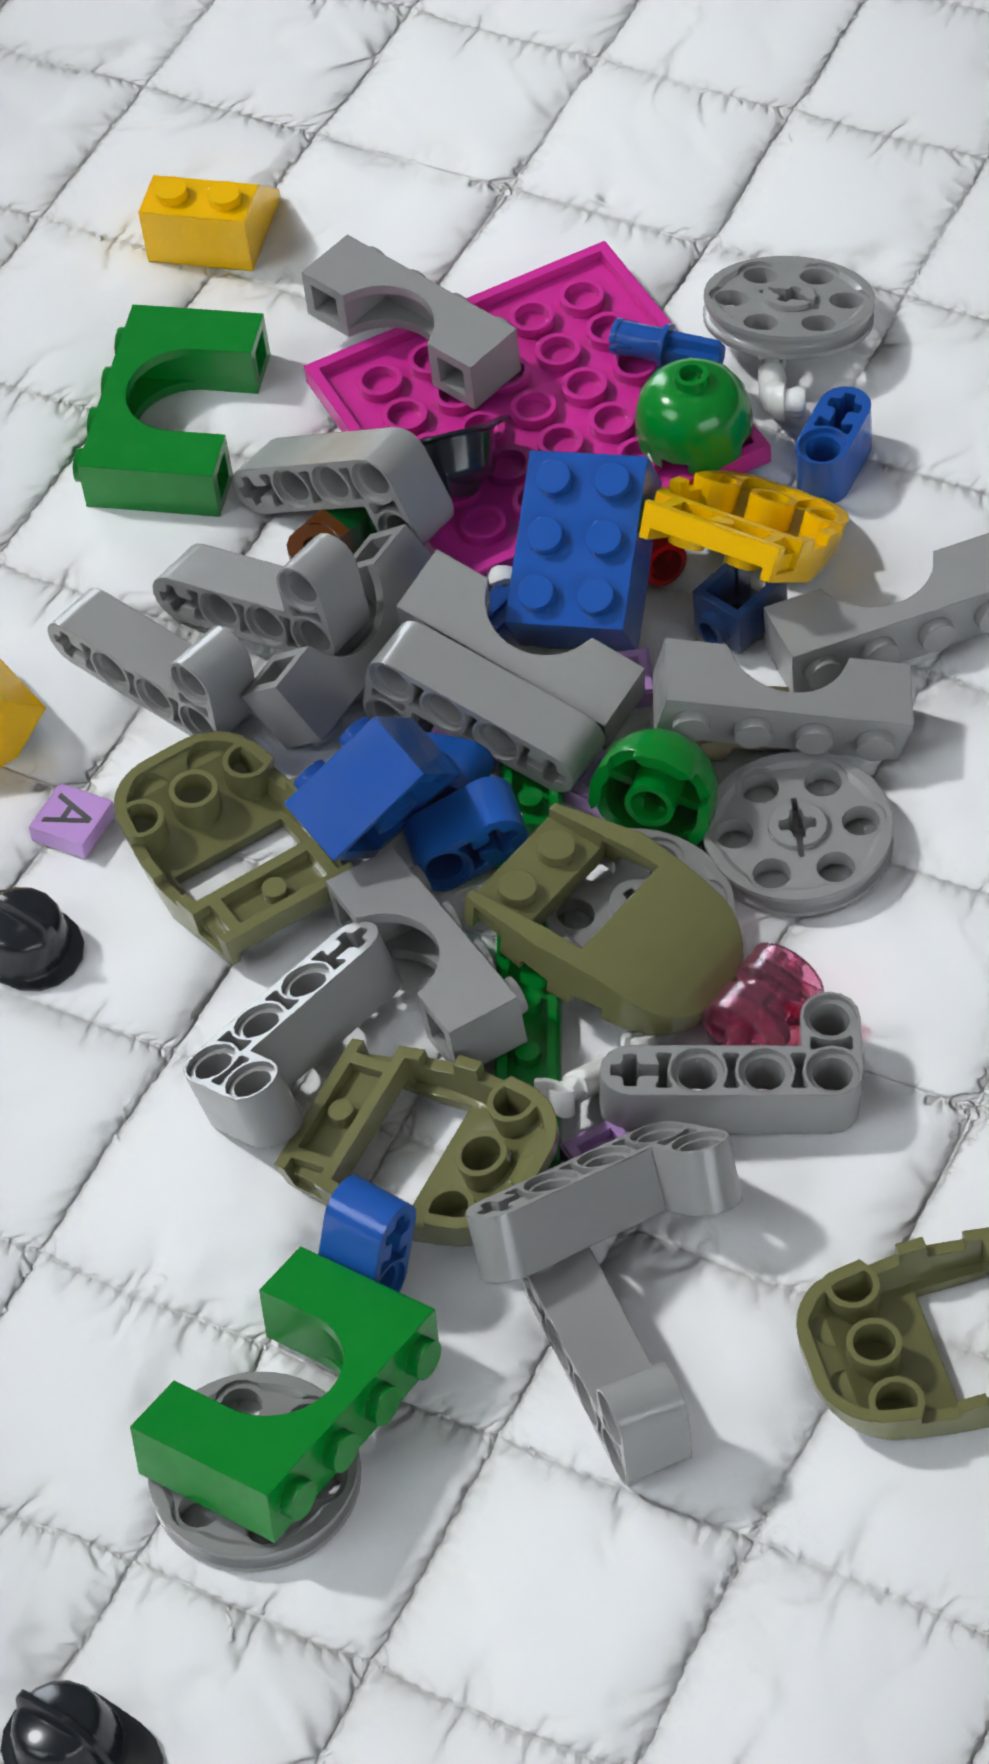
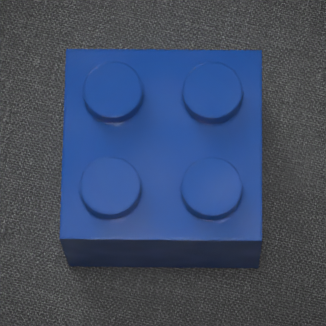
M364 716L355 721L342 733L338 739L342 747L326 763L322 759L314 762L295 779L293 785L298 790L283 804L333 861L368 859L376 856L404 829L407 821L415 813L426 808L461 773L413 718L374 716L370 719L368 716Z

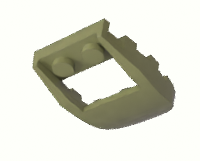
M215 731L187 737L137 764L120 782L114 797L116 818L131 850L174 920L229 963L235 965L241 961L240 953L331 902L326 881L354 866L351 861L345 865H342L340 860L333 861L283 804L298 790L293 785L297 776L288 779L274 767V757L254 741L239 734ZM282 826L297 843L296 846L197 901H194L180 885L183 881Z
M557 803L550 807L549 817L477 892L471 889L465 897L463 921L471 928L480 920L501 937L500 952L519 968L525 963L547 980V991L566 1003H569L574 997L602 1009L601 1019L631 1032L662 1036L679 1033L697 1025L731 990L743 969V942L738 920L727 901L710 884L642 832ZM604 858L616 863L625 859L649 870L650 876L582 949L552 930L542 926L546 919Z
M351 1039L303 1116L300 1130L289 1139L274 1163L275 1167L289 1185L327 1206L338 1185L353 1172L402 1089L439 1103L468 1111L413 1203V1206L416 1208V1221L412 1241L455 1247L473 1245L465 1211L473 1204L540 1174L550 1167L560 1140L557 1118L552 1104L537 1088L513 1076L505 1080L486 1072L483 1062L462 1055H458L455 1062L428 1057L425 1049L399 1046L393 1057L369 1054L364 1040Z
M989 1227L962 1231V1239L926 1245L923 1237L897 1243L895 1244L894 1255L867 1265L860 1259L827 1273L808 1289L799 1305L796 1318L799 1347L816 1392L831 1412L845 1424L863 1434L886 1440L943 1436L989 1427V1397L984 1393L957 1400L917 1299L918 1296L951 1288L988 1275Z

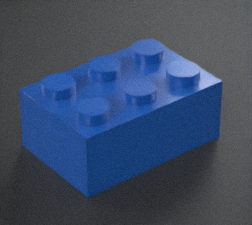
M530 450L504 621L521 646L575 649L593 638L616 652L639 649L654 539L646 540L640 538L639 533L645 501L647 499L654 501L656 491L662 485L648 456Z

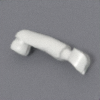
M756 356L759 398L763 409L778 421L785 422L786 417L794 419L806 417L805 388H786L784 368L786 367L787 359Z
M628 1031L622 1034L620 1046L657 1045V1038L655 1035H644ZM604 1057L592 1060L564 1074L562 1081L550 1078H535L534 1087L548 1098L556 1116L570 1118L575 1114V1103H581L599 1093L600 1066Z

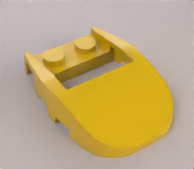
M706 470L695 473L693 485H689V479L680 476L672 478L669 481V488L662 486L656 491L654 501L647 499L644 505L639 537L646 540L668 538L670 544L685 550L703 551L705 547L725 555L724 562L735 568L758 571L761 567L762 572L759 580L768 583H808L822 571L835 554L849 521V514L840 506L824 498L810 495L802 490L767 478L729 470Z

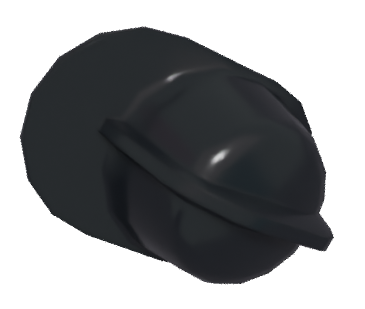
M510 415L499 416L465 429L420 440L431 458L450 498L474 495L478 492L482 479L494 472L496 465L494 428L496 425L511 418Z
M30 887L0 890V983L19 991H42L60 985L75 973L83 960L84 939L78 925L61 911L59 905L48 894Z
M70 1680L51 1681L35 1688L32 1692L22 1689L15 1698L17 1709L14 1710L3 1729L0 1751L4 1764L164 1763L156 1738L141 1722L103 1696L92 1691L88 1686Z

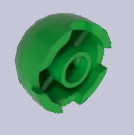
M689 357L671 361L656 369L640 390L635 414L636 437L641 452L648 456L655 465L662 467V460H665L672 464L688 465V473L690 474L721 469L742 455V445L753 431V413L744 383L726 365L711 359Z
M662 728L641 729L616 741L606 753L590 781L588 803L591 809L597 806L600 815L607 821L627 828L650 829L669 833L697 846L708 831L715 815L719 782L709 756L695 741L676 731Z

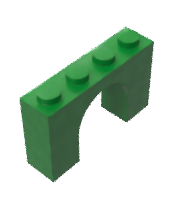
M132 304L125 327H119L115 335V356L112 365L106 366L102 372L101 397L98 406H92L89 410L87 438L84 447H78L74 453L75 482H81L87 507L221 517L233 477L226 435L162 430L151 427L139 419L155 402L182 391L211 390L259 394L271 355L264 314Z
M301 1246L259 1289L266 1337L333 1370L339 1377L331 1389L320 1399L302 1409L286 1414L260 1416L231 1409L173 1380L130 1426L139 1474L274 1543L294 1521L302 1520L309 1513L320 1491L336 1473H343L350 1467L360 1446L378 1426H384L389 1423L395 1415L400 1401L419 1380L427 1379L434 1372L441 1356V1344L438 1338L434 1308Z

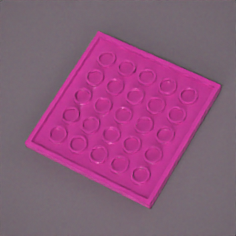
M606 241L597 243L466 298L475 306L495 317L504 318L513 327L517 328L521 371L476 410L433 386L427 346L428 340L410 330L393 328L304 365L307 384L341 432L399 427L412 432L419 440H423L436 435L465 429L499 416L510 415L511 418L496 425L494 428L496 459L494 472L482 479V484L474 495L451 498L454 506V515L450 521L424 544V547L431 555L438 549L487 577V573L494 566L507 565L513 567L530 450L646 456L641 452L636 437V406L640 390L658 368L656 362L631 356L610 354L609 346L613 343H609V335L617 317L663 327L666 323H672ZM753 424L752 434L750 433V436L742 445V455L737 460L718 470L746 473L771 462V445ZM662 460V467L651 461L662 482L661 487L669 488L670 479L677 476L689 479V485H693L695 474L688 473V465L672 464Z

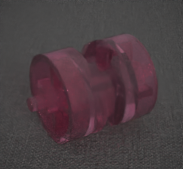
M760 943L755 946L737 969V981H731L726 984L702 1014L703 1026L716 1045L787 1046L791 1040L790 1030L799 1028L802 1006L808 998L817 993L824 992L823 983L813 967L792 950L775 943Z

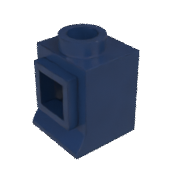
M724 563L692 591L694 625L697 633L705 642L727 644L729 648L741 654L765 633L764 607L787 600V583L765 582V586L760 591H756L751 588L750 571L738 569Z

